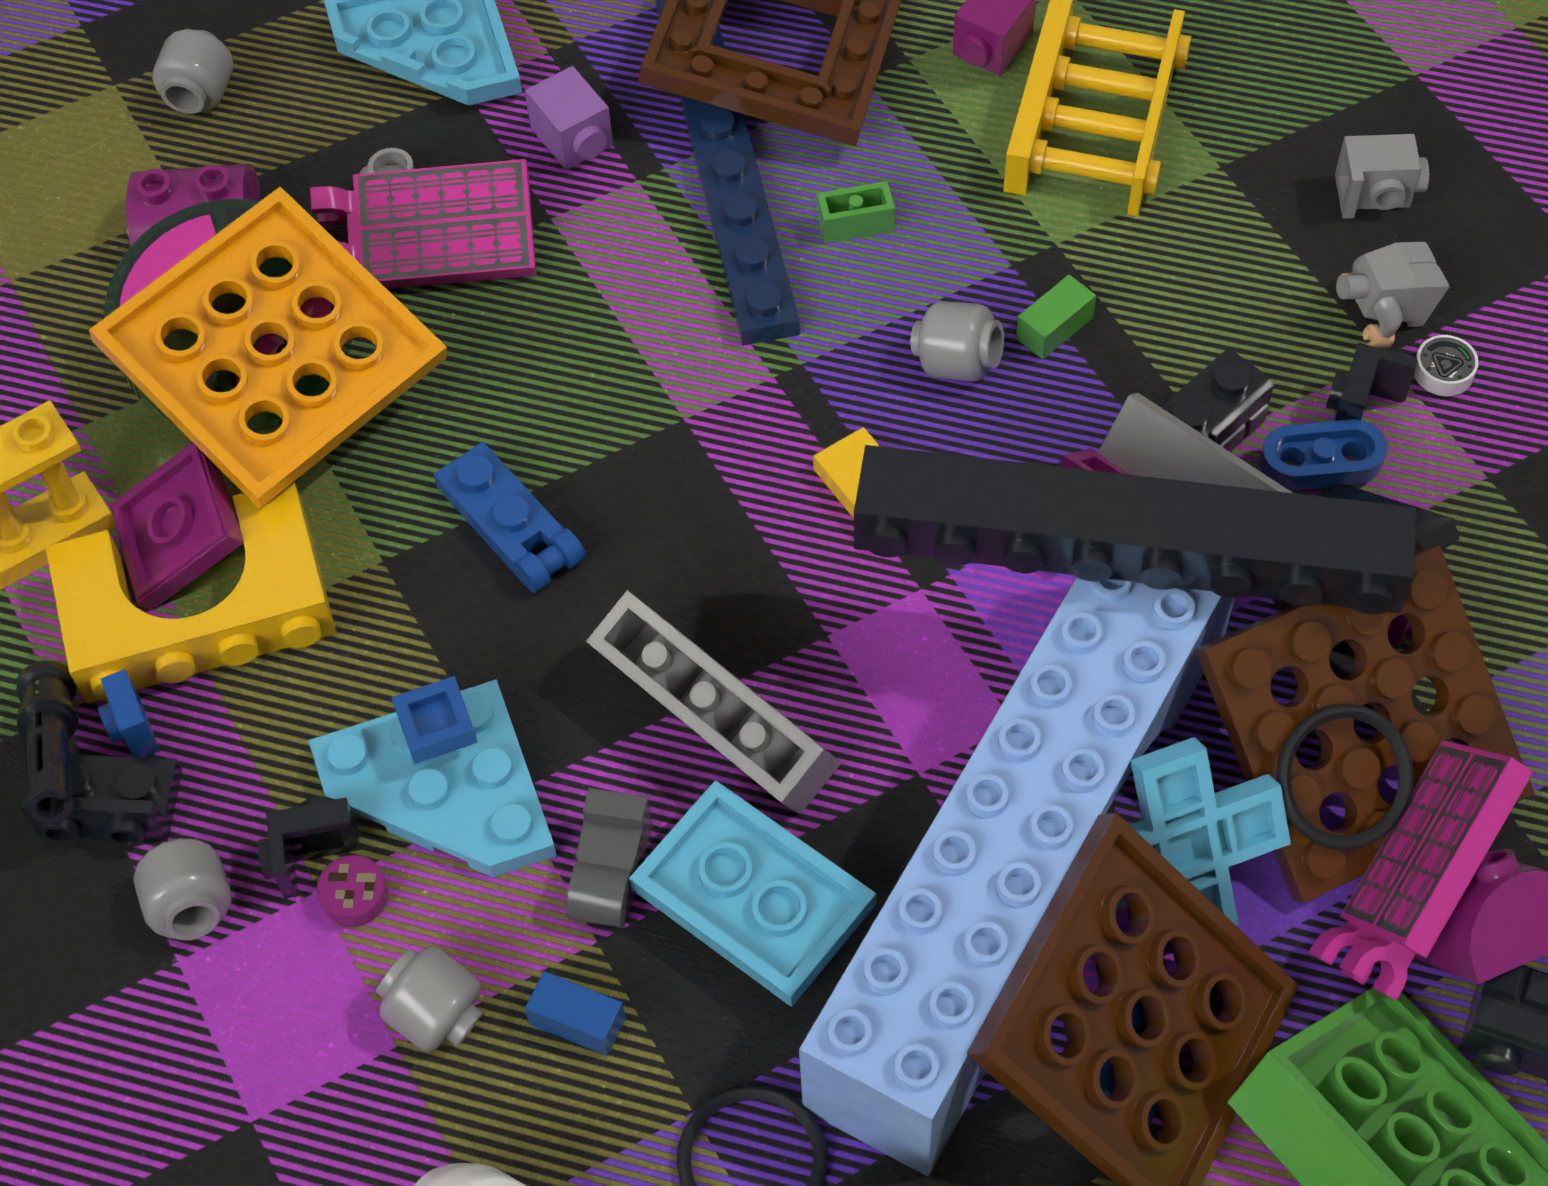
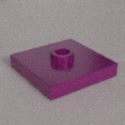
M193 442L110 505L137 604L151 610L161 605L244 543L222 471Z

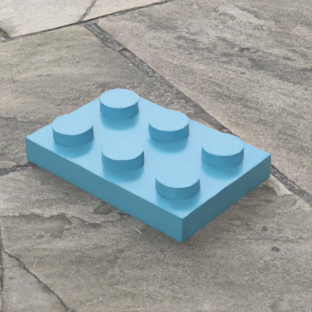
M716 780L629 878L631 890L791 1007L876 906V893Z

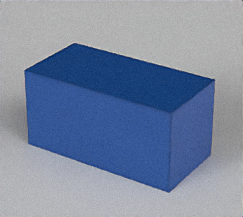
M543 971L525 1007L529 1025L606 1056L609 1055L626 1019L623 1002Z

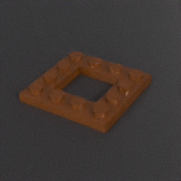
M666 0L640 66L638 83L856 147L902 0H780L838 17L818 76L713 46L729 0Z

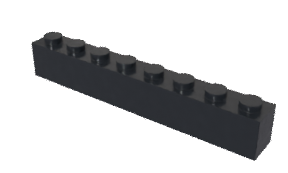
M865 445L854 508V549L870 551L881 557L892 558L908 555L938 559L945 564L956 566L969 563L1001 566L1013 572L1023 574L1044 571L1074 575L1079 579L1091 582L1106 579L1137 582L1158 590L1179 587L1212 591L1226 598H1239L1247 595L1281 599L1295 606L1323 604L1349 607L1360 613L1370 615L1385 612L1401 614L1414 579L1416 507Z

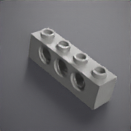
M628 590L586 640L587 643L777 800L799 814L803 812L842 763Z

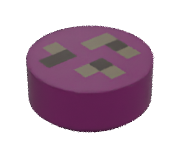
M349 855L334 860L323 870L317 883V895L325 914L333 922L342 926L356 927L371 922L383 911L388 899V886L380 867L374 861L360 855Z

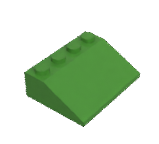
M1371 988L1273 1048L1264 1056L1227 1102L1250 1127L1252 1132L1261 1139L1297 1179L1301 1186H1548V1143L1402 992L1396 1001Z

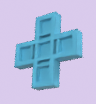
M1195 737L1130 760L1142 820L1129 825L1236 926L1239 925L1228 867L1291 844L1281 785L1269 774L1215 793L1207 749ZM1122 897L1118 901L1116 909L1127 905Z

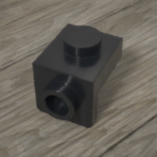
M1358 343L1348 376L1340 373L1335 374L1326 408L1337 411L1335 421L1361 420L1369 394L1399 403L1405 402L1418 363L1417 359L1399 354L1392 349L1377 348Z
M314 797L303 801L297 807L266 812L268 838L258 840V855L262 874L265 880L275 878L284 899L298 896L295 862L361 850L358 825L347 797L340 799Z

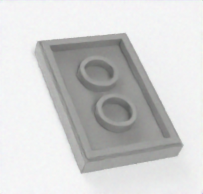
M1139 393L1128 396L1098 451L1100 455L1130 475L1293 493Z

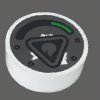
M1451 335L1434 336L1424 341L1419 347L1416 355L1418 363L1414 377L1419 385L1430 393L1439 396L1458 395L1471 386L1478 368V356L1474 348L1463 339Z

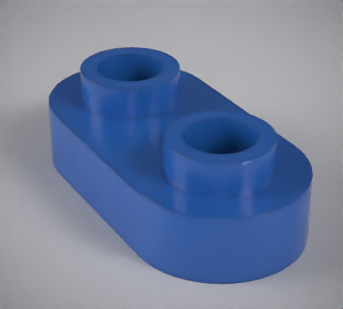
M1349 419L1285 425L1274 429L1266 437L1260 456V469L1263 474L1288 490L1335 487L1340 484H1363L1373 480L1381 471L1387 453V442L1377 427L1362 420ZM1343 456H1354L1358 460L1348 461ZM1284 461L1294 462L1298 466L1288 465L1284 463Z

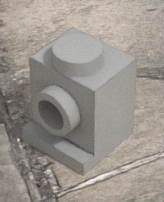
M1414 134L1344 136L1335 171L1342 218H1354L1357 209L1389 210L1393 208H1408L1411 206L1414 193L1427 191L1429 165L1426 157H1419Z

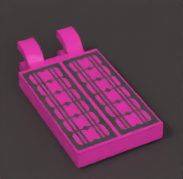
M526 159L354 174V191L331 186L310 188L311 209L313 214H317L318 223L324 227L347 222L348 244L344 242L338 243L386 289L537 276L529 174Z
M1442 740L1413 789L1406 811L1396 826L1388 832L1340 915L1342 919L1347 921V924L1322 932L1308 953L1332 965L1340 950L1348 946L1349 952L1344 957L1339 968L1342 969V974L1362 985L1366 983L1370 976L1374 963L1380 961L1381 972L1372 988L1397 1001L1407 980V968L1415 954L1427 958L1534 771L1510 756Z

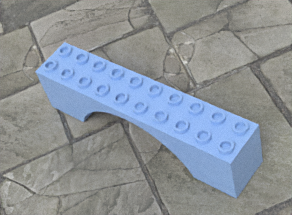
M1079 578L1075 579L799 1048L802 1104L814 1116L927 1177L930 1175L986 1072L966 1054L1096 818L1098 815L1107 813L1116 795L1131 773L1130 760L1142 756L1162 731L1167 728L1173 730L1204 673L1195 649L1225 635L1234 598L1222 597L1212 591L1179 587L1158 590L1137 582L1111 579L1091 582Z

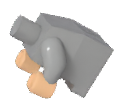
M1426 242L1393 243L1366 253L1354 261L1351 273H1343L1338 277L1336 290L1339 298L1355 299L1365 318L1379 321V324H1370L1365 327L1363 339L1371 340L1366 345L1377 348L1391 347L1394 343L1395 332L1402 322H1406L1408 327L1423 326L1450 286L1440 267L1437 266V261Z

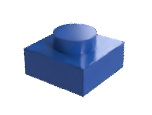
M126 669L101 678L100 680L109 703L98 707V710L112 743L124 739L133 757L145 758L160 752L142 700Z
M455 676L391 697L414 765L478 743Z

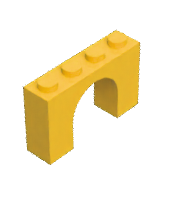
M295 482L290 484L261 509L244 493L232 496L245 547L244 570L234 590L222 602L194 616L177 619L160 618L136 608L132 603L123 559L108 530L45 546L69 673L87 704L99 700L108 701L100 679L123 669H126L135 689L138 690L163 682H182L192 677L195 673L224 665H243L251 662L257 656L288 647H307L316 643L321 638L337 634L306 513Z

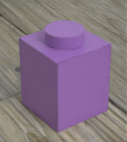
M573 66L525 90L530 127L565 170L584 160L592 159L603 150L613 146L609 107Z

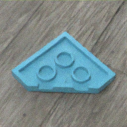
M324 0L338 53L468 106L522 93L520 76L495 0Z
M497 679L460 691L478 743L415 765L396 712L309 740L325 797L333 799L347 797L353 815L356 813L385 826L387 832L433 852H435L436 848L467 861L470 868L491 877H496L557 856Z

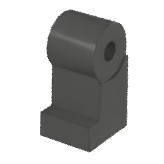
M588 788L583 808L584 823L575 856L577 862L573 868L568 889L567 917L570 920L622 928L628 919L635 894L631 890L629 878L643 863L653 827L649 800L645 796Z

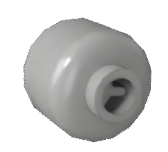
M184 29L175 31L165 40L154 66L152 80L155 89L161 95L163 101L172 109L187 114L208 111L221 102L233 71L234 62L230 51L210 32Z
M939 301L927 309L922 321L918 320L915 322L911 332V351L914 356L920 358L922 368L930 377L976 382L986 376L990 368H996L1001 361L1004 348L1003 326L1000 321L994 320L991 311L986 306L976 303Z
M178 838L166 841L149 850L137 864L133 875L135 891L144 921L156 934L178 940L201 938L210 933L227 915L231 905L230 886L220 856L209 844L197 839Z
M435 946L427 947L418 954L411 948L406 950L388 971L375 991L383 997L379 1007V1014L383 1021L423 1051L437 1049L446 1039L456 1047L459 1046L483 1014L473 1006L480 994L479 980Z

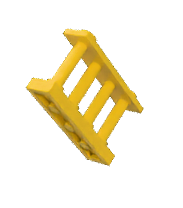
M1049 0L1006 153L1003 192L1026 196L1031 174L1041 175L1043 169L1131 185L1127 215L1138 217L1143 195L1154 196L1157 188L1161 161L1152 160L1173 71L1174 68L1185 70L1191 36L1181 34L1185 11L1174 9L1166 38L1081 23L1082 17L1072 15L1074 0ZM1079 45L1159 59L1161 64L1157 78L1073 64L1070 63L1071 57L1064 56L1066 49L1075 50L1076 46ZM1066 86L1149 100L1151 104L1147 120L1060 105V99L1053 97L1054 90L1064 91ZM1057 127L1140 142L1141 145L1135 163L1048 147V141L1041 140L1043 131L1053 132L1054 128Z
M50 400L0 426V590L46 566L48 558L45 546L104 530L110 531L116 527L111 511L85 471L72 478L69 477L62 461L80 452L81 448ZM39 473L47 491L13 509L5 491Z

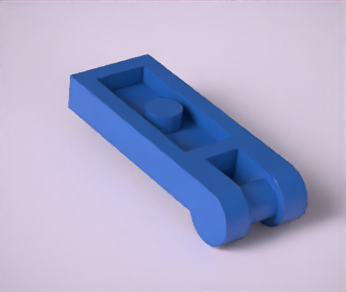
M481 442L433 474L439 491L532 593H537L550 584V575L565 566L568 569H572L586 559L585 551L576 536L569 529L563 528L484 442ZM542 544L547 547L537 555L531 553Z

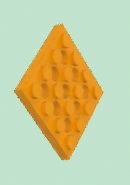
M281 187L277 188L89 329L92 342L259 509L447 358V347ZM270 258H283L293 266L286 275L276 278L268 277L259 271L260 265ZM225 293L237 294L246 301L239 311L231 314L220 313L211 306L218 296ZM317 297L330 301L334 306L332 312L322 318L308 317L300 310L301 305L305 301ZM179 329L192 331L198 336L197 342L191 348L182 351L172 350L165 346L163 342L169 333ZM265 334L280 335L288 342L281 352L274 355L259 353L253 347L256 339ZM354 338L367 339L376 346L374 353L364 359L350 358L341 349L347 341ZM227 370L235 373L240 378V381L234 389L228 392H215L205 385L207 378L214 372ZM311 374L322 376L330 383L328 389L318 396H305L295 389V384L300 378ZM260 412H272L283 421L281 426L270 434H257L247 427V423L253 415Z

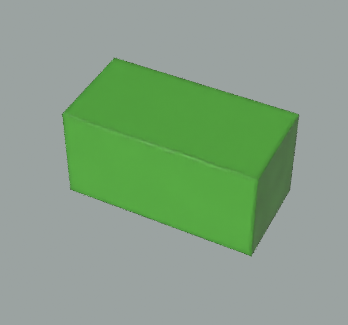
M883 181L817 193V218L824 244L894 232L895 206L888 182Z
M1067 275L1018 315L1016 339L1043 360L1093 319L1096 295L1071 275Z

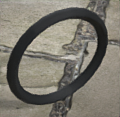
M1343 703L1326 706L1309 714L1293 728L1285 740L1278 758L1276 781L1281 785L1286 816L1297 831L1310 841L1326 848L1350 850L1365 847L1383 838L1396 826L1406 811L1411 797L1414 774L1411 755L1404 738L1396 727L1376 711L1361 705ZM1340 718L1361 720L1381 732L1392 746L1399 771L1397 793L1386 815L1373 827L1361 833L1347 836L1327 833L1310 823L1296 804L1290 780L1292 762L1297 748L1304 738L1317 726Z
M745 1085L735 1087L709 1098L693 1113L683 1129L677 1146L676 1167L680 1185L697 1186L691 1167L692 1148L697 1133L706 1120L718 1110L732 1103L745 1100L766 1101L779 1105L792 1113L803 1125L810 1138L813 1150V1168L806 1186H823L827 1173L828 1150L824 1133L815 1116L796 1098L784 1091L767 1086Z

